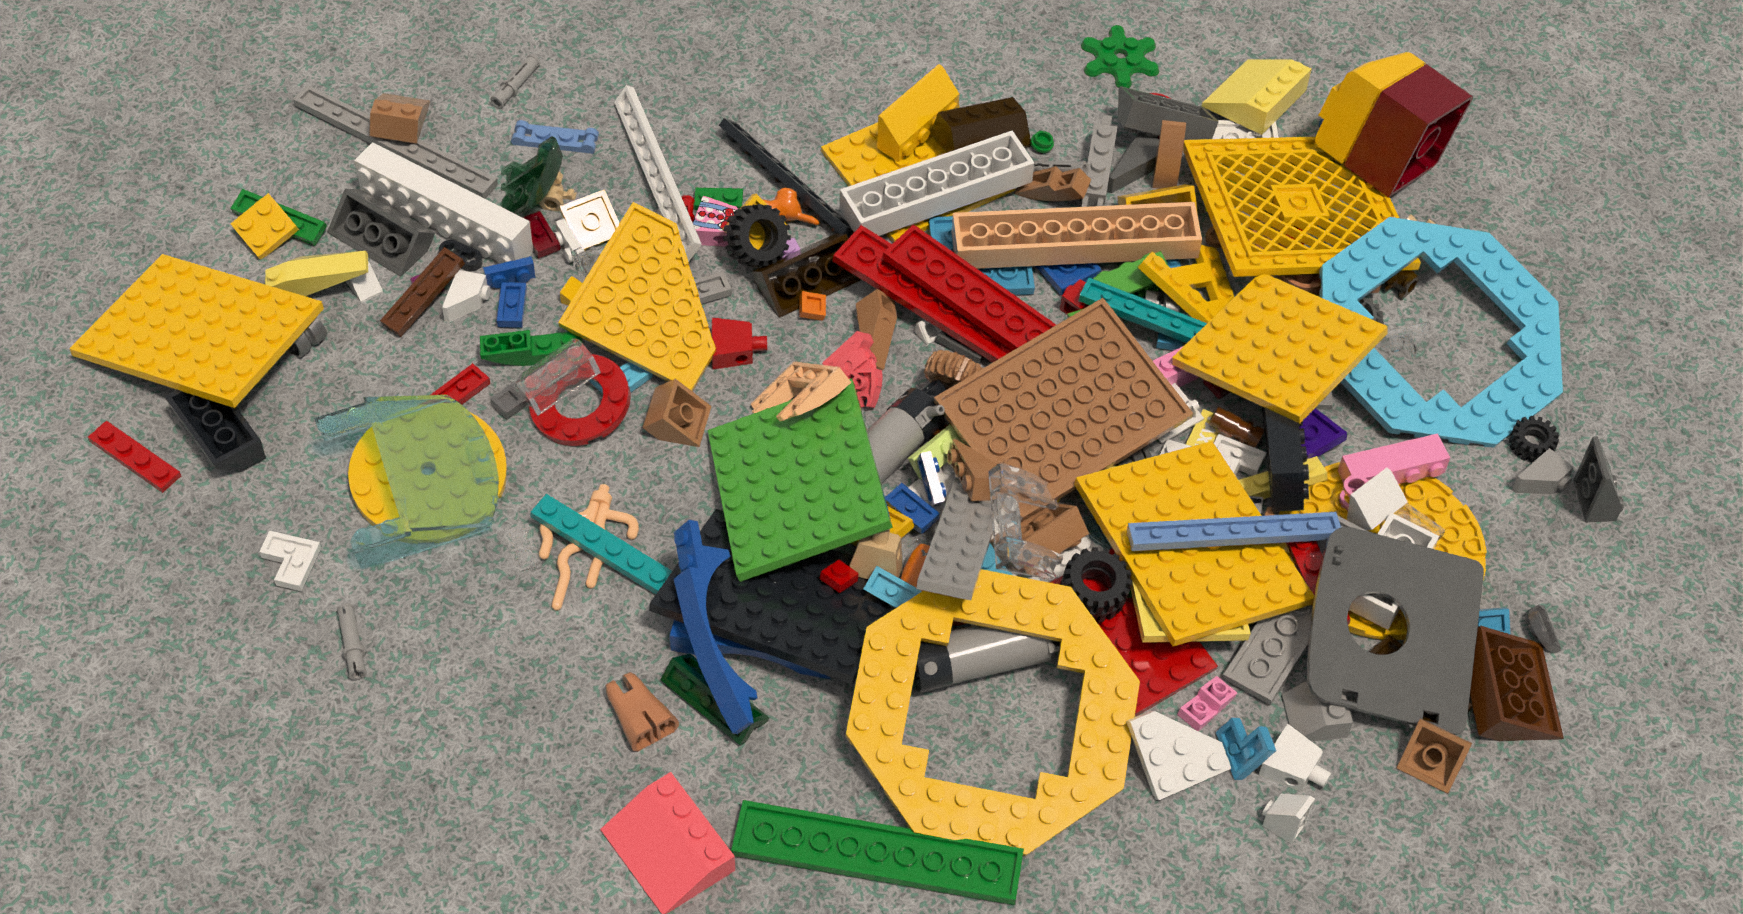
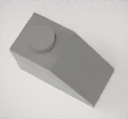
M1549 448L1517 476L1512 490L1515 493L1553 494L1558 489L1563 491L1572 481L1570 475L1574 467Z

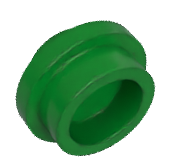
M1038 131L1032 136L1030 141L1032 148L1041 153L1050 152L1054 146L1052 135L1046 131Z

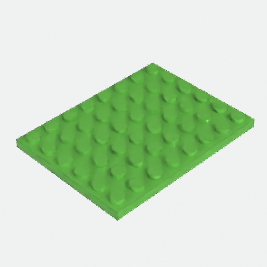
M852 378L849 379L851 383L838 395L823 405L799 416L781 422L776 418L792 401L789 400L708 430L735 571L740 582L893 528Z

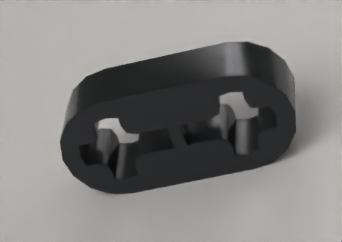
M446 240L440 244L439 253L444 247L450 251L454 249L455 252L453 253L463 259L465 264L461 269L471 272L481 268L483 264L482 255L477 249L455 240Z

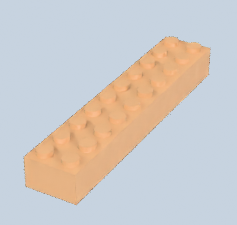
M1195 202L953 213L951 230L954 253L977 269L1137 261L1148 253L1160 251L1165 260L1191 259L1199 257L1202 243Z

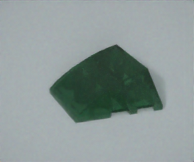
M551 136L540 143L537 155L521 165L513 161L501 169V174L506 175V184L502 183L501 190L506 191L501 201L502 208L520 216L535 207L546 196L558 175L563 159L555 137Z

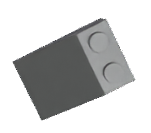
M1593 436L1573 479L1586 523L1616 521L1624 508L1623 499L1618 495L1617 479L1615 475H1612L1598 436Z

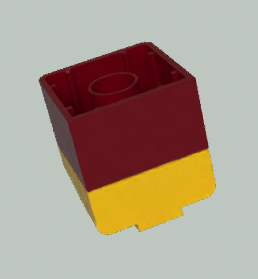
M1410 52L1374 60L1348 72L1341 83L1332 87L1318 115L1324 120L1316 134L1315 141L1318 147L1340 163L1345 162L1344 166L1389 198L1426 174L1439 162L1472 102L1473 96Z

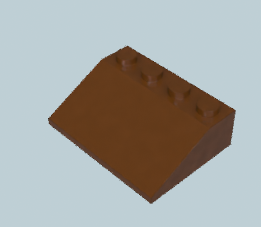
M1480 625L1477 628L1470 688L1479 736L1496 741L1564 739L1542 644Z

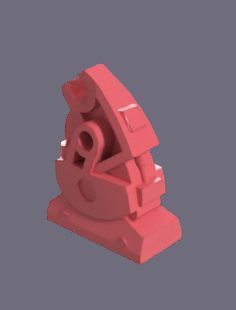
M856 331L822 364L840 367L848 379L852 378L860 406L865 407L864 400L867 398L866 407L875 408L882 387V370L876 368L877 360L874 353L870 350L874 343L872 336L868 333Z

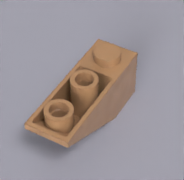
M876 289L856 303L860 332L870 334L874 341L870 350L876 357V368L884 370L897 315L894 300Z
M952 439L951 449L947 452V461L952 466L956 478H959L963 490L967 492L971 501L1002 500L1005 476L998 464L957 439Z

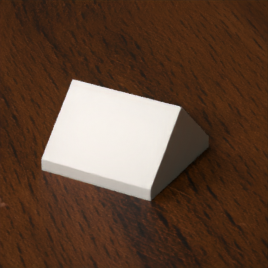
M1385 468L1350 495L1347 521L1365 530H1372L1388 518L1390 513L1396 512L1408 502L1389 468Z

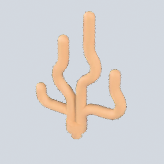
M601 484L598 490L592 492L587 509L579 512V514L595 522V524L605 529L606 520L625 523L628 525V539L634 540L639 531L637 519L628 513L610 510L612 496L608 493L610 487ZM540 523L542 544L539 557L547 559L553 544V534L549 528ZM573 543L564 547L558 555L557 566L560 577L552 601V608L554 610L562 608L570 581L571 571L568 559L572 554L582 550ZM594 557L586 579V586L588 588L596 586L601 566L604 564V562Z

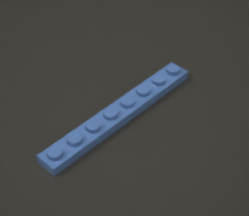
M1336 512L1128 523L1127 534L1131 550L1142 551L1327 540L1336 529L1341 528Z

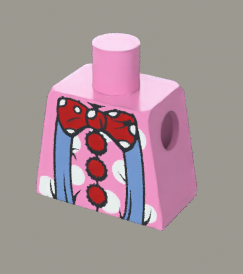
M702 197L693 222L702 245L722 247L728 245L727 241H723V236H727V234L722 229L728 223V217L734 216L733 212L738 209L737 207L709 197Z

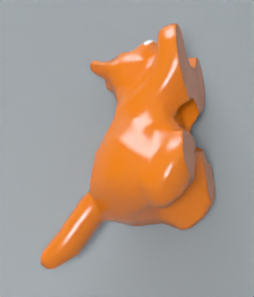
M790 188L780 189L773 201L762 199L767 205L772 206V209L777 208L780 211L779 215L786 217L787 220L785 222L798 220L819 225V221L816 218L802 213L801 205L797 200V193Z

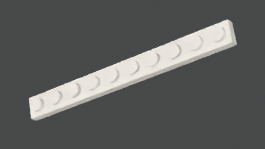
M626 85L614 103L662 216L677 224L689 262L701 247V241L635 89Z

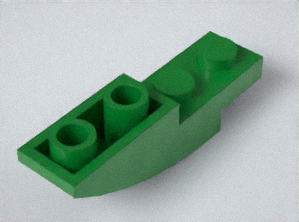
M530 330L480 336L481 359L506 365L532 366L554 364L562 358L584 354L583 338L569 331L531 336Z

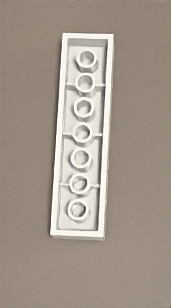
M1009 131L840 189L839 209L854 232L862 225L880 236L1029 184L1033 180L1034 161L1014 132Z
M373 142L354 160L360 190L367 192L407 217L418 220L424 227L436 229L443 237H451L460 243L480 251L483 257H490L499 264L529 257L534 252L530 221Z

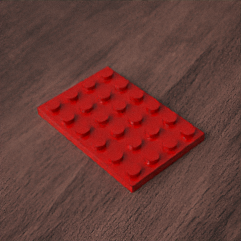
M1113 548L1109 551V554L1111 555L1115 554ZM1062 576L1051 581L1050 583L1060 585ZM1094 578L1082 580L1091 590L1098 592L1108 590L1107 586L1100 580ZM1132 598L1126 599L1119 614L1116 613L1114 618L1109 620L1106 617L1104 622H1098L1095 619L1140 681L1135 717L1215 671L1218 667L1199 641L1187 642L1177 646H1172L1170 642H1142Z

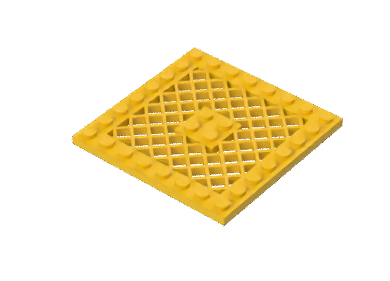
M1315 137L1184 140L1183 153L1234 277L1260 276L1264 274H1320V268L1325 262L1351 245L1346 241L1353 243L1361 238V236L1354 232L1363 236L1387 218H1399L1390 197L1388 198L1353 171L1347 169L1344 166L1345 162L1340 163L1318 147ZM1241 211H1243V212H1245V213H1247V214H1249V215H1251V216L1249 217V216L1245 215L1244 213H1242ZM1272 226V227L1276 228L1277 230H1279L1280 232H1278V231H1276V230H1274V229H1272V228H1270V227ZM1286 234L1295 238V240L1289 238ZM1324 241L1331 244L1333 247L1325 244ZM1278 243H1280V244L1286 246L1287 249L1284 248V247H1282V246H1280V245H1278ZM1255 244H1257V245H1259V246H1261V247H1263V248H1265V249L1263 250V249L1257 247ZM1419 257L1402 270H1418L1421 264Z

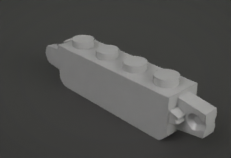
M1103 115L1102 124L1094 123L1087 162L1089 165L1087 176L1091 178V182L1085 197L1081 199L1080 207L1105 206L1118 126L1111 125L1112 116Z

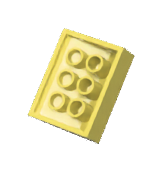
M1248 59L1202 103V107L1262 135L1307 90L1311 68L1292 59Z

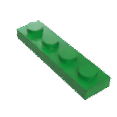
M242 189L230 209L233 213L242 215L263 197ZM277 203L299 228L291 237L316 246L327 228L326 223Z

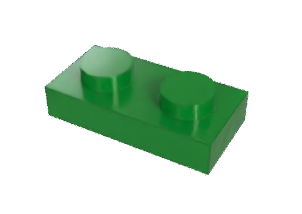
M695 187L694 210H698L703 196L735 206L738 209L743 206V188Z

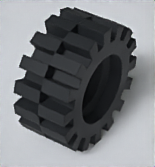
M1525 416L1521 421L1518 420L1509 438L1511 450L1516 449L1514 452L1516 456L1521 454V460L1525 461L1526 458H1530L1529 463H1533L1535 459H1538L1549 448L1555 452L1559 442V432H1555L1557 429L1555 425L1550 427L1551 422L1549 420L1544 423L1542 422L1543 417H1538V420H1535L1534 416H1530L1529 419ZM1528 434L1538 436L1542 439L1543 444H1533L1524 436Z

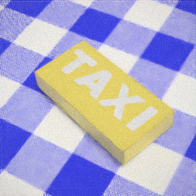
M1202 410L1201 415L1204 417V420L1195 424L1186 445L1195 446L1209 441L1215 442L1220 433L1216 432L1217 429L1208 424L1213 415L1212 412Z

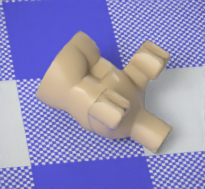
M559 171L554 172L553 177L547 180V184L544 187V194L539 201V205L544 210L559 212L560 206L564 205L563 199L575 200L577 193H574V189H568L567 192L564 191L561 184L563 174Z

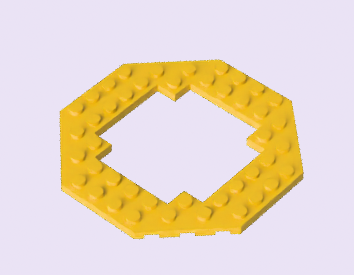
M981 569L971 601L922 591L867 626L845 736L857 750L870 773L884 789V793L895 809L902 815L909 829L914 833L951 840L972 839L1024 848L1023 856H1027L1124 789L1132 737L1126 721L1135 717L1140 681L1071 587ZM953 621L1059 641L1061 643L1056 668L1084 673L1067 777L1040 772L1035 799L924 777L929 750L902 745L920 642L948 646Z

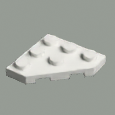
M1150 710L1126 721L1155 800H1161L1231 769L1222 742L1156 711Z

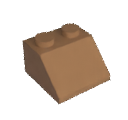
M675 378L655 388L643 429L658 440L700 447L712 406Z

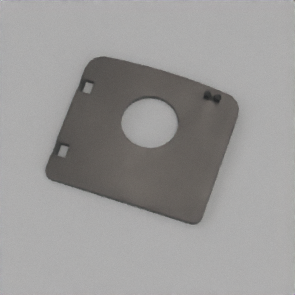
M1341 527L1336 529L1326 541L1312 609L1307 660V685L1310 692L1324 703L1340 705L1355 711L1417 726L1420 718L1423 719V712L1437 715L1436 723H1429L1454 735L1461 734L1465 730L1484 576L1483 566L1473 559L1357 528ZM1371 593L1380 594L1388 597L1399 606L1406 619L1407 635L1398 651L1387 655H1378L1366 651L1356 643L1348 628L1347 615L1349 607L1357 597ZM1342 691L1356 694L1355 702L1341 699Z

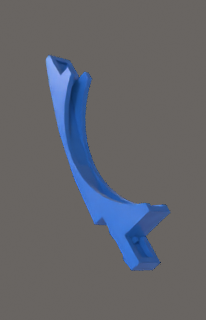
M688 520L674 531V541L681 574L674 578V583L684 624L700 669L733 734H738L754 723L749 700H756L758 698L757 692L737 675L723 657L713 638L706 610L707 588L711 576L716 568L730 557L727 549L702 545L698 521Z

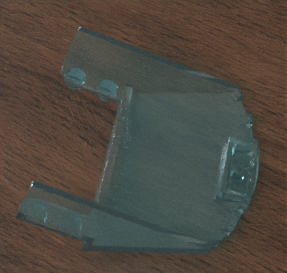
M448 395L363 397L365 401L363 403L314 418L324 441L368 427H372L399 517L385 520L383 523L371 527L360 528L352 536L351 546L353 553L362 570L491 529L494 521L493 516L499 500V475L494 452L477 420L464 406Z

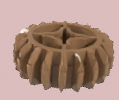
M938 350L933 352L927 360L924 374L930 383L939 379L947 390L980 371L983 367L964 355H959L956 352L952 353L948 350Z

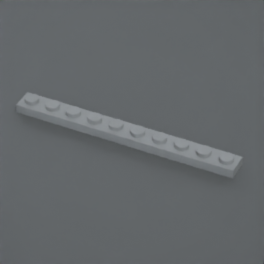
M307 85L293 98L294 106L369 143L373 142L484 199L498 185L497 178L419 139L416 144L369 136L370 115L314 87Z

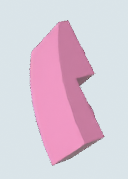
M1216 676L1202 686L1198 694L1179 709L1177 715L1199 732L1236 697L1237 692Z

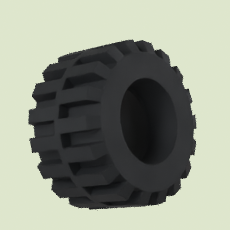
M748 205L741 207V209H736L733 212L734 216L728 217L729 225H725L723 230L727 232V236H723V241L728 242V245L725 246L726 250L732 251L730 256L734 260L739 259L738 263L742 265L768 266V264L776 263L777 259H782L785 255L782 251L788 250L790 246L786 244L787 240H791V235H787V230H791L790 226L784 223L787 220L786 217L779 215L780 211L777 208L772 209L770 205ZM754 222H758L765 232V241L758 250L752 246L749 240V230Z
M1092 547L1091 551H1088L1086 548L1081 550L1080 554L1075 553L1072 556V559L1066 564L1060 585L1071 587L1092 617L1097 619L1098 622H1104L1106 617L1110 620L1114 618L1116 613L1119 614L1122 610L1132 585V580H1130L1131 572L1126 570V562L1124 560L1120 562V556L1116 553L1111 555L1108 549L1099 551L1098 547ZM1087 578L1100 580L1107 586L1108 590L1103 592L1091 590L1082 580Z

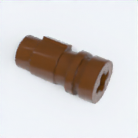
M1219 406L1208 423L1216 428V432L1221 435L1234 438L1238 442L1254 448L1264 433V429L1256 425L1254 427L1253 422L1249 421L1247 423L1239 416Z

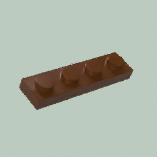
M444 247L382 317L380 322L383 326L401 337L465 264L463 259Z

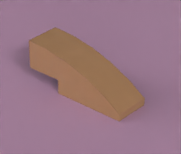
M1162 120L1152 188L1162 189L1177 186L1186 131L1185 122Z
M1057 167L1033 172L1032 182L1017 187L1015 194L1043 201L1083 199L1091 178L1080 168L1062 172Z

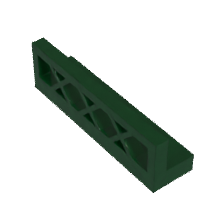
M690 653L673 657L660 679L739 745L744 744L748 740L754 728L764 725L769 720L766 714L750 702L754 723L740 733L733 734L720 712L697 659Z

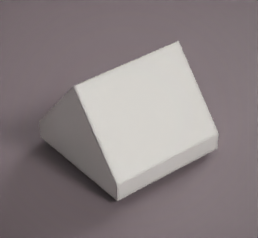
M925 319L916 323L914 330L926 345L937 340L938 334L942 331Z

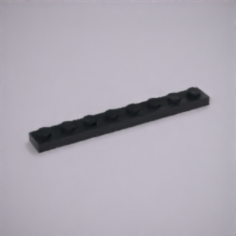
M723 118L719 126L725 131L724 135L729 140L737 141L742 152L756 158L754 162L763 169L767 168L772 179L785 184V188L796 191L797 196L801 199L800 204L808 210H814L817 213L815 217L822 223H828L833 227L831 231L834 234H847V237L850 238L854 231L839 213L738 123Z

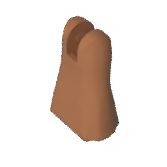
M629 672L622 675L624 684L629 690L626 693L622 692L614 680L605 685L607 697L633 751H640L674 733L679 727L678 719L650 692L634 673Z

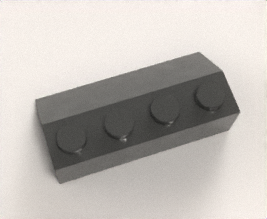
M1122 86L1119 87L1118 120L1125 130L1137 133V130L1145 132L1150 137L1158 138L1162 120L1186 123L1184 140L1213 138L1219 121L1204 107Z
M346 188L327 231L354 249L366 251L369 258L399 276L406 273L428 252L435 232L367 192Z

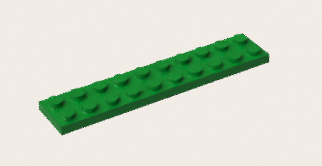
M743 800L731 852L734 856L1015 905L1024 848L972 839L951 840L917 834L909 828Z

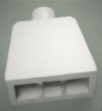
M1287 724L1274 744L1277 751L1262 763L1259 775L1302 792L1309 780L1324 788L1331 776V772L1318 766L1323 754L1322 749Z

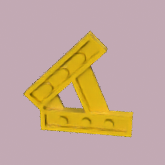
M1201 245L1199 257L1195 258L1197 264L1170 268L1160 256L1151 252L1138 268L1192 318L1208 323L1234 298L1233 290L1230 287L1217 249ZM1206 287L1211 301L1207 302L1194 289Z

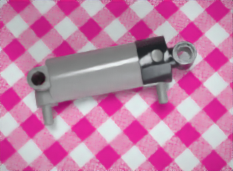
M939 379L932 381L922 390L909 388L867 429L881 483L944 425L945 418L943 414L945 408L934 403V397L946 391V388Z
M978 625L954 630L950 633L948 646L920 642L913 681L918 693L951 686L962 681L1048 662L1051 659V653L1059 651L1061 642Z

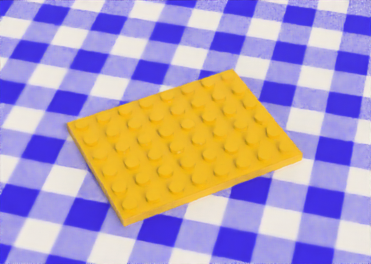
M162 254L69 350L74 357L235 408L323 311L324 307L322 301Z
M1213 441L1076 477L1075 487L1115 553L1120 556V561L1124 560L1126 562V570H1130L1132 581L1172 646L1313 605L1314 594L1280 543L1142 551L1131 550L1127 534L1128 523L1262 516Z

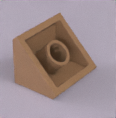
M1420 718L1397 769L1449 793L1472 743Z

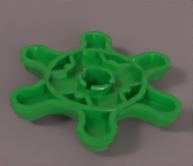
M1114 25L1109 30V37L1104 38L1102 41L1093 37H1087L1081 43L1082 50L1093 54L1096 58L1087 63L1084 73L1089 77H1096L1102 73L1111 74L1115 78V85L1118 88L1120 86L1130 88L1132 85L1131 76L1135 73H1143L1152 77L1160 72L1157 63L1145 58L1146 53L1154 51L1156 48L1154 39L1146 37L1138 41L1134 37L1127 38L1124 28L1120 25ZM1121 53L1126 57L1118 58L1115 54Z

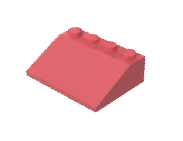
M671 772L643 789L600 829L661 914L671 912L735 871L734 854Z

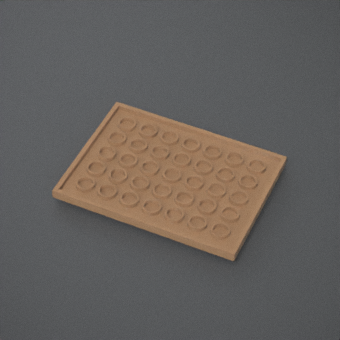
M1101 298L934 397V403L945 408L943 415L964 444L998 464L1005 476L1004 498L1021 521L1026 520L1075 490L1074 482L1076 477L1106 470L1188 421L1194 414L1104 298Z

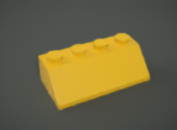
M938 64L878 115L877 149L898 162L905 156H909L914 148L928 139L938 112L960 108V94L942 65Z

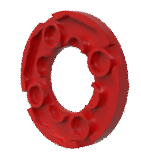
M578 354L561 359L544 370L532 388L529 398V410L538 430L551 441L567 446L589 444L588 441L600 436L606 437L619 426L628 412L631 391L624 372L612 360L596 354ZM580 378L592 379L598 382L603 389V398L601 404L594 412L577 419L567 418L558 412L555 400L558 392L564 388L565 384L574 383Z

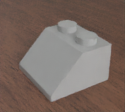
M1307 681L1281 695L1289 725L1310 741L1348 738L1353 724L1350 709L1318 700L1310 692ZM1342 691L1341 699L1347 700L1345 692Z

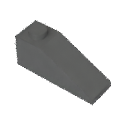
M1142 132L1137 134L1109 177L1107 192L1112 194L1153 172L1159 139L1150 137Z

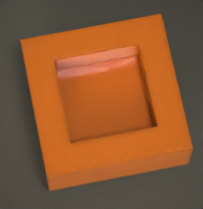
M802 291L799 296V317L823 321L826 317V295Z

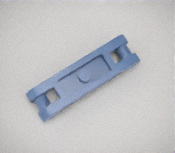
M519 120L516 122L514 129L516 133L512 135L511 143L518 146L593 154L596 148L594 142L598 140L599 132L594 128L578 130L533 125Z

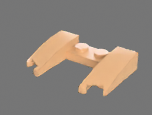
M793 362L751 403L754 409L752 413L754 414L785 403L795 397L776 416L781 422L823 405L838 395L851 381L840 367Z

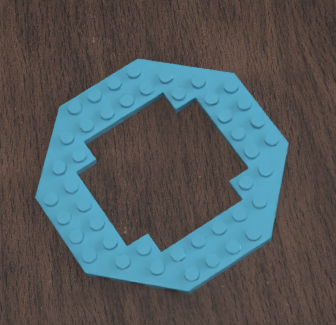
M1389 217L1321 266L1319 297L1373 319L1374 317L1358 301L1421 256L1436 273H1439L1449 264L1455 262L1521 329L1506 344L1522 361L1462 407L1444 389L1426 402L1375 348L1359 362L1341 383L1388 433L1414 434V437L1419 438L1438 434L1440 438L1448 439V442L1465 445L1476 443L1482 444L1483 447L1494 448L1511 435L1513 427L1518 420L1521 421L1525 416L1527 419L1530 416H1535L1563 393L1558 301L1488 232Z

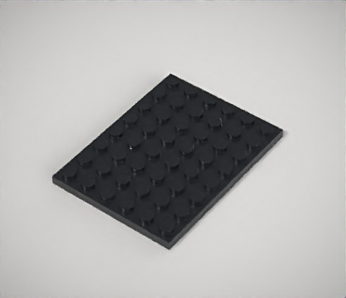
M715 509L700 531L702 545L729 550L730 557L716 568L707 588L706 610L712 634L853 684L858 674L867 626L896 608L864 590L869 579L858 577L856 583L841 593L820 580L821 571L837 560H841L848 566L850 565L852 556L832 549L740 582L735 571L724 511ZM678 562L650 602L649 611L684 623L674 583V578L681 574Z

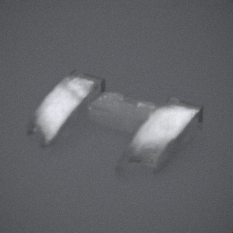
M999 463L988 471L996 569L1053 580L1056 578L1054 569L1056 564L1062 563L1063 555L1046 547L1022 540L1019 502L1053 510L1059 507L1056 499L1053 500L1047 488V481L1026 470Z

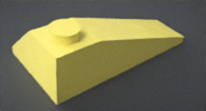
M366 251L301 256L266 269L265 285L308 296L368 273V253Z

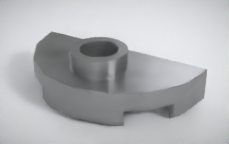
M1538 604L1528 611L1530 620L1528 627L1535 638L1540 640L1550 653H1558L1561 651V646L1545 607Z

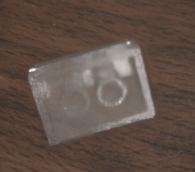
M572 338L512 379L511 383L537 416H539L601 372L593 355L578 339Z

